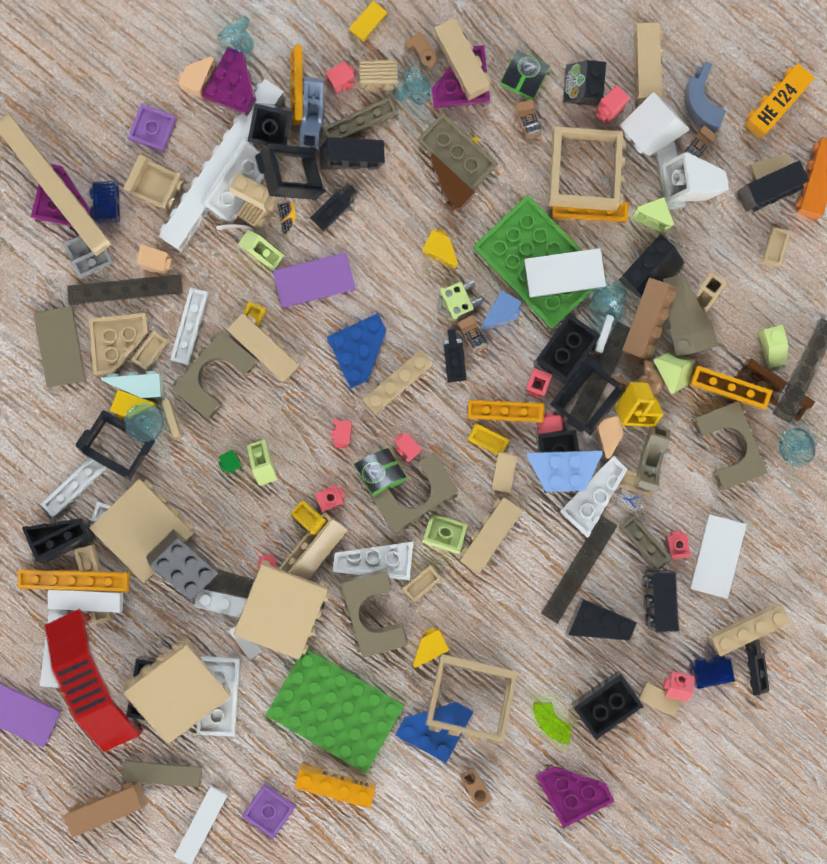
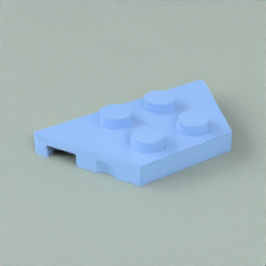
M602 451L526 453V457L530 461L545 492L586 491L602 456Z

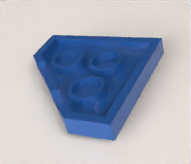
M379 313L327 336L350 389L369 380L386 334V328Z
M455 701L441 707H435L433 720L466 727L474 711ZM428 710L404 717L395 736L447 763L462 733L458 737L448 734L449 730L441 729L440 732L429 730V726L425 725Z

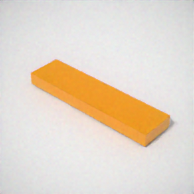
M295 45L290 51V108L294 109L291 125L296 126L303 120L302 45Z
M629 202L620 204L617 211L552 206L551 218L628 222Z
M468 400L467 419L544 423L545 404Z

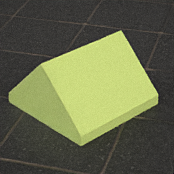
M664 197L639 206L630 218L663 234L674 223Z
M670 351L653 360L671 394L689 385L695 363L694 359L683 355L676 356V353Z
M431 513L422 542L460 554L468 525Z

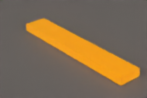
M18 569L17 589L129 592L130 572Z

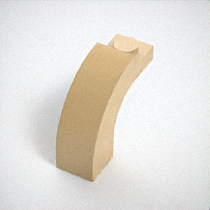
M713 271L695 295L705 314L728 285V282Z

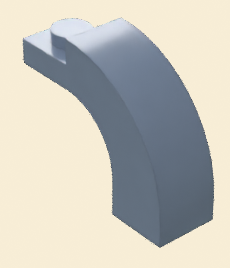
M705 62L702 67H698L694 77L691 76L688 80L684 97L686 108L691 118L702 128L705 125L715 133L721 125L726 110L714 106L705 96L704 85L713 65Z
M305 77L300 147L319 150L325 107L324 79Z

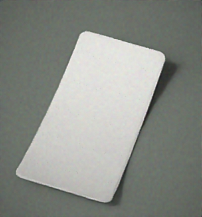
M236 224L216 226L217 230L226 228L253 230L252 227Z
M235 627L229 630V633L249 660L262 652L257 644L234 636Z

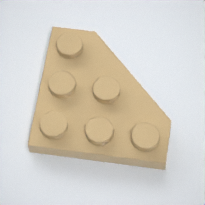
M147 313L89 318L94 376L117 372L149 333Z

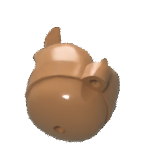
M624 354L627 361L644 366L645 375L641 376L636 382L648 383L653 396L657 395L663 389L665 382L656 364L647 359L637 360L630 354ZM613 376L619 383H623L627 387L629 386L630 382L623 377Z

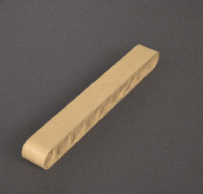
M9 113L1 117L0 135L91 251L98 256L111 246L112 243L15 119Z

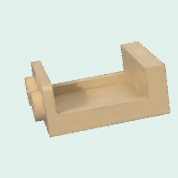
M139 155L123 189L128 194L169 212V209L174 207L178 191L182 190L185 181L182 174L172 172Z

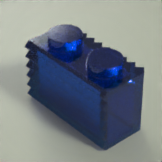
M116 181L92 182V188L89 190L90 198L93 199V206L90 208L91 217L97 223L120 222L119 184Z
M714 655L713 659L710 660L697 658L694 659V663L689 664L691 675L695 676L694 687L697 689L735 682L731 658L728 656Z

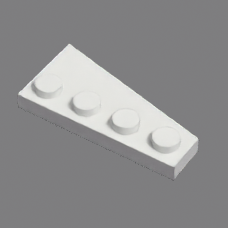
M612 456L591 478L586 491H578L560 510L587 538L610 501L614 491L617 489L627 468L617 458Z
M413 542L335 552L333 572L362 575L387 568L390 578L410 580Z

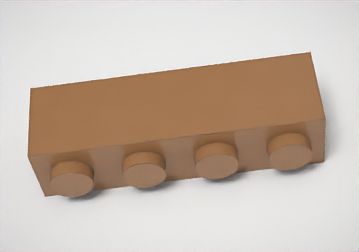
M652 278L648 279L622 351L650 360L655 353L657 339L662 334L663 323L668 318L671 302L676 297V287Z
M132 781L122 785L118 791L111 789L103 793L104 796L101 798L94 796L86 800L84 805L80 806V803L69 807V812L63 815L71 837L73 838L143 809L148 804L140 782L135 784Z

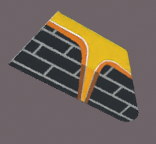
M294 202L278 204L284 235L288 233L296 220Z

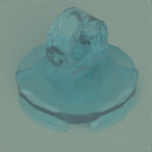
M246 15L235 19L236 23L228 24L217 35V40L221 45L231 42L236 50L245 54L252 51L254 42L246 31L251 21ZM242 39L247 42L246 50L241 46Z
M415 66L403 72V85L396 88L394 93L397 101H404L410 98L415 104L423 105L430 101L428 97L431 96V90L426 77L422 78L419 74L421 71Z
M612 282V286L599 288L593 294L590 307L596 315L611 313L619 320L626 313L622 303L625 301L627 293L621 283Z
M148 403L134 405L127 412L124 420L126 422L127 434L140 442H149L156 439L164 427L162 412L157 407Z
M801 428L789 429L781 435L782 440L779 441L778 446L779 452L785 461H789L794 467H801L813 460L816 451L815 446H817L815 436L811 437L808 432Z

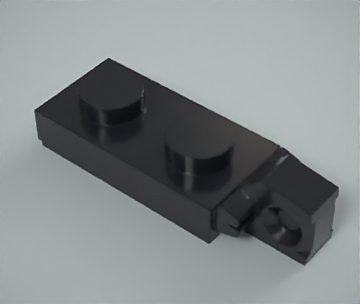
M351 185L345 192L342 189L339 192L337 191L310 219L325 232L351 207L353 203L351 199L357 194L356 189Z
M455 329L447 330L448 340H444L443 345L447 382L467 381L463 342H461V338L456 339Z
M756 639L746 644L745 650L748 656L747 665L750 670V686L753 695H761L769 692L770 689L765 653L761 652L760 640Z

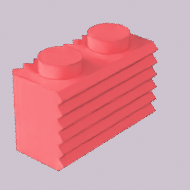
M615 85L606 96L601 98L596 109V117L601 122L609 124L624 110L630 99L629 96L618 85Z

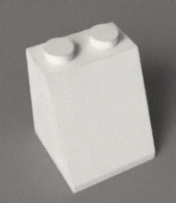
M655 92L620 125L624 130V137L628 141H634L633 147L640 154L644 152L648 156L690 130L672 108Z
M683 153L663 164L668 202L706 201L729 190L725 170L690 153Z

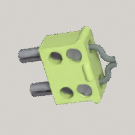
M471 280L465 284L459 282L445 289L441 288L438 299L439 305L436 307L438 312H443L445 316H450L451 320L455 322L457 318L472 312L474 307L483 304L481 297L470 301L465 291L475 286L474 281ZM441 299H442V301H443V303H444V305H445L446 310H447L448 313H446L445 310L440 309V308H441V305H442V304H441Z

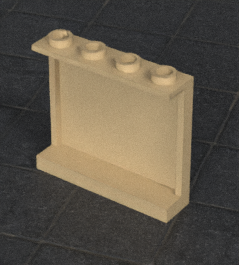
M138 479L89 528L143 583L148 582L156 572L149 566L146 556L173 529L186 540L196 534L193 530L195 528L194 525L188 520L184 521L180 517L181 512L174 506L171 508L166 503L168 499L162 493L157 494L153 489L155 486L148 479Z
M262 560L233 635L300 659L301 654H305L309 643L306 642L308 637H312L316 628L314 622L321 617L323 611L321 605L323 601L327 602L330 594L328 584L325 583L324 586L269 566V561Z
M185 639L183 642L178 641L167 654L164 652L159 655L156 662L151 666L148 664L143 667L139 675L135 678L132 676L126 680L123 688V694L167 744L231 697L229 687L226 684L222 685L190 647L188 639Z

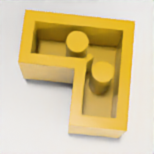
M630 382L615 406L621 425L656 427L664 415L648 383Z

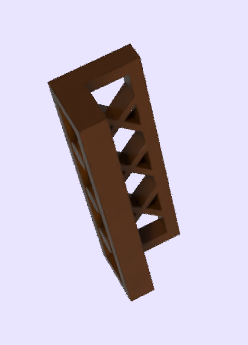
M752 358L745 361L734 377L745 381L741 378V375L747 369L753 376V381L748 383H754V385L758 386L757 382H766L769 390H772L769 403L796 422L815 403L811 398ZM773 393H782L785 402L777 403L774 400ZM796 403L802 408L795 415L790 411L789 404Z

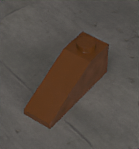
M432 154L430 162L446 201L445 204L450 210H456L459 213L471 201L475 192Z

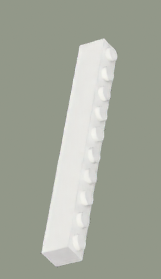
M266 79L259 83L254 90L257 99L255 103L281 105L285 99L284 91ZM254 105L248 116L238 114L235 117L234 125L224 133L220 146L217 145L214 148L212 158L204 163L199 177L196 176L193 179L189 192L183 194L178 208L173 209L168 223L163 224L160 228L159 237L161 240L179 252H182L209 212V209L200 202L241 141L248 140Z

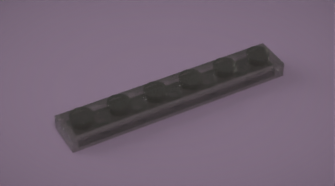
M823 318L818 319L772 414L787 423L792 422L827 350V320Z

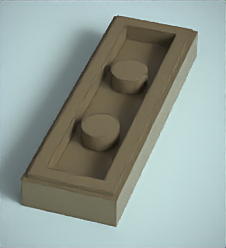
M634 515L619 526V529L657 571L672 560V556Z

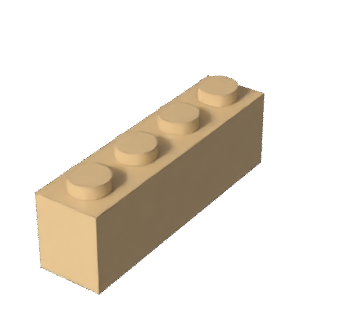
M454 17L435 27L434 36L468 100H471L489 91L491 79L487 72H483L479 56L474 55L470 39L466 40L462 24L460 22L457 23Z
M660 22L637 23L634 28L636 104H642L653 92L660 98L664 97L665 87L661 83V78L664 77V67H661L664 50L660 48V41L663 40V30L660 29Z
M242 313L227 331L285 383L300 367L297 364L299 360L291 353L288 356L283 351L285 347L278 340L273 342L269 338L271 334L264 327L259 329L255 325L257 321L250 314L245 316Z
M419 350L367 395L363 402L376 416L432 368L433 363L422 350Z
M504 497L501 500L497 499L491 507L494 509L491 515L486 514L480 523L483 525L480 531L475 530L470 537L471 544L468 547L464 546L459 554L461 557L459 561L480 574L523 511Z
M323 512L321 516L327 520L315 536L308 531L279 569L308 580L327 555L331 553L339 540L343 538L347 529L329 514Z
M775 603L708 635L707 638L715 654L723 656L791 622L783 605Z

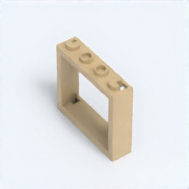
M554 127L548 206L617 211L619 205L623 203V193H620V188L624 184V175H621V168L625 166V157L622 156V150H625L626 147L623 131ZM562 138L616 142L613 198L559 194Z
M444 654L440 655L425 725H428L429 730L432 731L449 730L448 734L458 737L460 733L468 735L467 739L479 741V738L487 739L486 743L492 745L504 742L517 672ZM444 665L507 679L496 735L433 720Z

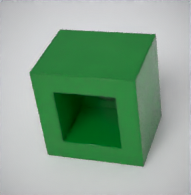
M230 450L219 456L220 461L218 464L223 472L226 471L227 474H231L243 468L235 450Z

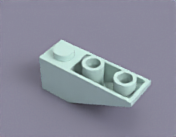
M145 371V375H138V372H128L126 376L112 373L107 374V377L101 378V381L143 399L164 398L163 375L157 374V371Z

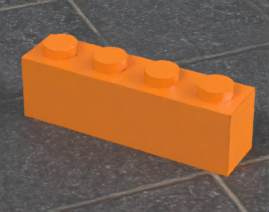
M825 137L814 142L812 146V159L808 161L805 169L808 171L807 177L809 182L804 184L805 188L802 189L801 195L797 197L795 207H797L796 214L816 220L823 216L827 204V138Z

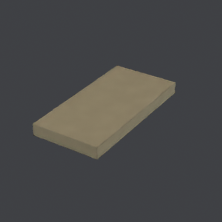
M443 112L417 139V142L431 155L434 154L473 191L498 165L491 156Z
M68 306L34 313L47 388L86 381L73 307Z

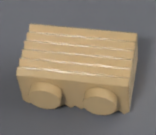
M397 60L359 61L360 87L362 89L374 91L375 88H383V90L390 91L394 90V87H398Z
M239 172L236 173L229 186L231 194L264 211L267 210L273 196H269L267 186L264 187V185L257 183V181L254 182L253 179L250 180V178L243 176V174L240 175Z
M273 196L266 211L244 201L236 215L255 230L258 227L262 228L267 221L266 216L278 206V198Z

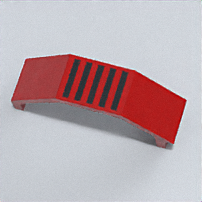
M78 609L45 624L51 670L75 721L100 749L106 752L140 736L143 729L140 724L134 726L112 699L91 654L86 630V623L91 620L89 613L83 615L81 609Z

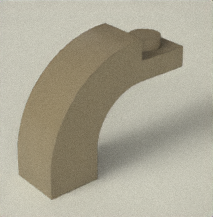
M658 426L650 427L642 449L636 475L638 487L644 490L658 491L660 468L670 442V430Z

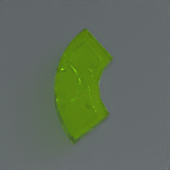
M533 702L534 715L540 728L553 740L570 744L571 724L557 718L552 703Z

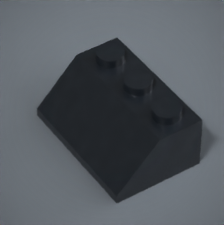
M660 234L618 280L641 300L649 278L664 282L663 279L673 277L685 262L676 247Z

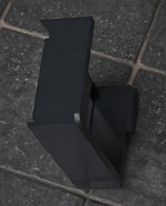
M270 143L260 153L255 155L258 171L264 174L269 196L311 199L315 201L326 192V189H323L316 163L315 148ZM276 155L301 158L307 184L282 181Z
M588 356L550 405L567 417V422L579 432L585 431L591 436L622 397L626 389L618 381L602 371L603 366ZM594 372L614 386L615 389L588 423L584 425L565 411L564 408Z
M103 410L92 428L82 433L76 443V447L81 454L131 481L145 456L154 445L155 439ZM106 422L144 443L129 469L90 448Z

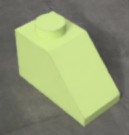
M250 230L246 231L237 244L246 253L273 271L284 257L281 252L260 235Z
M783 325L758 332L767 368L786 365L788 342Z
M265 439L247 445L251 469L259 486L277 480L275 467Z

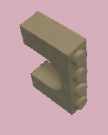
M223 331L213 335L210 340L211 344L207 348L204 347L198 353L199 358L195 363L191 362L185 370L187 372L183 377L179 376L173 383L174 387L172 388L176 394L208 420L212 419L222 405L211 397L202 386L201 376L205 367L213 361L224 360L231 363L245 376H248L259 363Z
M739 401L691 419L698 437L724 428L735 432L742 442L740 458L734 464L713 472L720 490H726L768 473L766 470L768 468L767 462L759 453L760 445L753 438V428L750 422L746 421L744 416L746 414L742 404H739Z
M434 452L418 462L431 486L430 496L422 506L406 508L400 505L389 488L374 497L369 493L393 533L398 531L400 534L409 528L407 526L408 523L412 521L415 523L425 518L423 514L430 510L433 513L441 507V502L444 500L450 502L457 497L455 494L459 492Z
M387 568L344 579L341 582V586H339L340 595L342 598L345 597L347 603L344 605L346 615L350 616L352 623H350L351 632L356 634L357 637L355 646L357 652H361L362 658L408 645L403 623L384 628H374L366 624L360 615V605L366 598L392 590Z

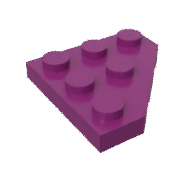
M484 45L473 46L472 51L475 56H479L482 62L481 68L485 73L487 72ZM451 66L448 67L444 75L432 87L434 109L490 103L489 91L468 100Z
M227 47L202 97L207 101L248 116L257 99L251 84L253 83L250 72L247 69L246 56L241 51Z
M50 164L92 217L91 209L66 170L62 166ZM38 184L31 218L73 227L40 184Z
M554 765L536 774L563 828L615 802L606 783Z

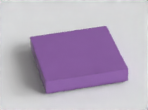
M141 103L128 139L164 153L178 118Z
M264 783L242 817L274 839L296 805Z

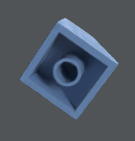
M501 290L485 318L481 330H490L510 324L511 320L516 321L522 310L519 307L521 301Z

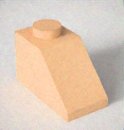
M210 56L186 66L184 71H181L178 76L180 88L183 91L203 98L202 94L217 66L215 59Z
M140 245L137 264L146 271L167 275L168 270H171L172 259L166 252Z
M618 416L603 419L596 428L603 459L611 457L624 435L625 425H621Z

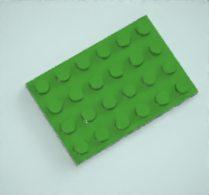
M529 195L520 201L473 246V249L551 330L594 290L588 289L529 298L524 259L582 251Z
M307 648L306 653L301 654L300 659H297L266 716L362 772L367 773L405 704Z

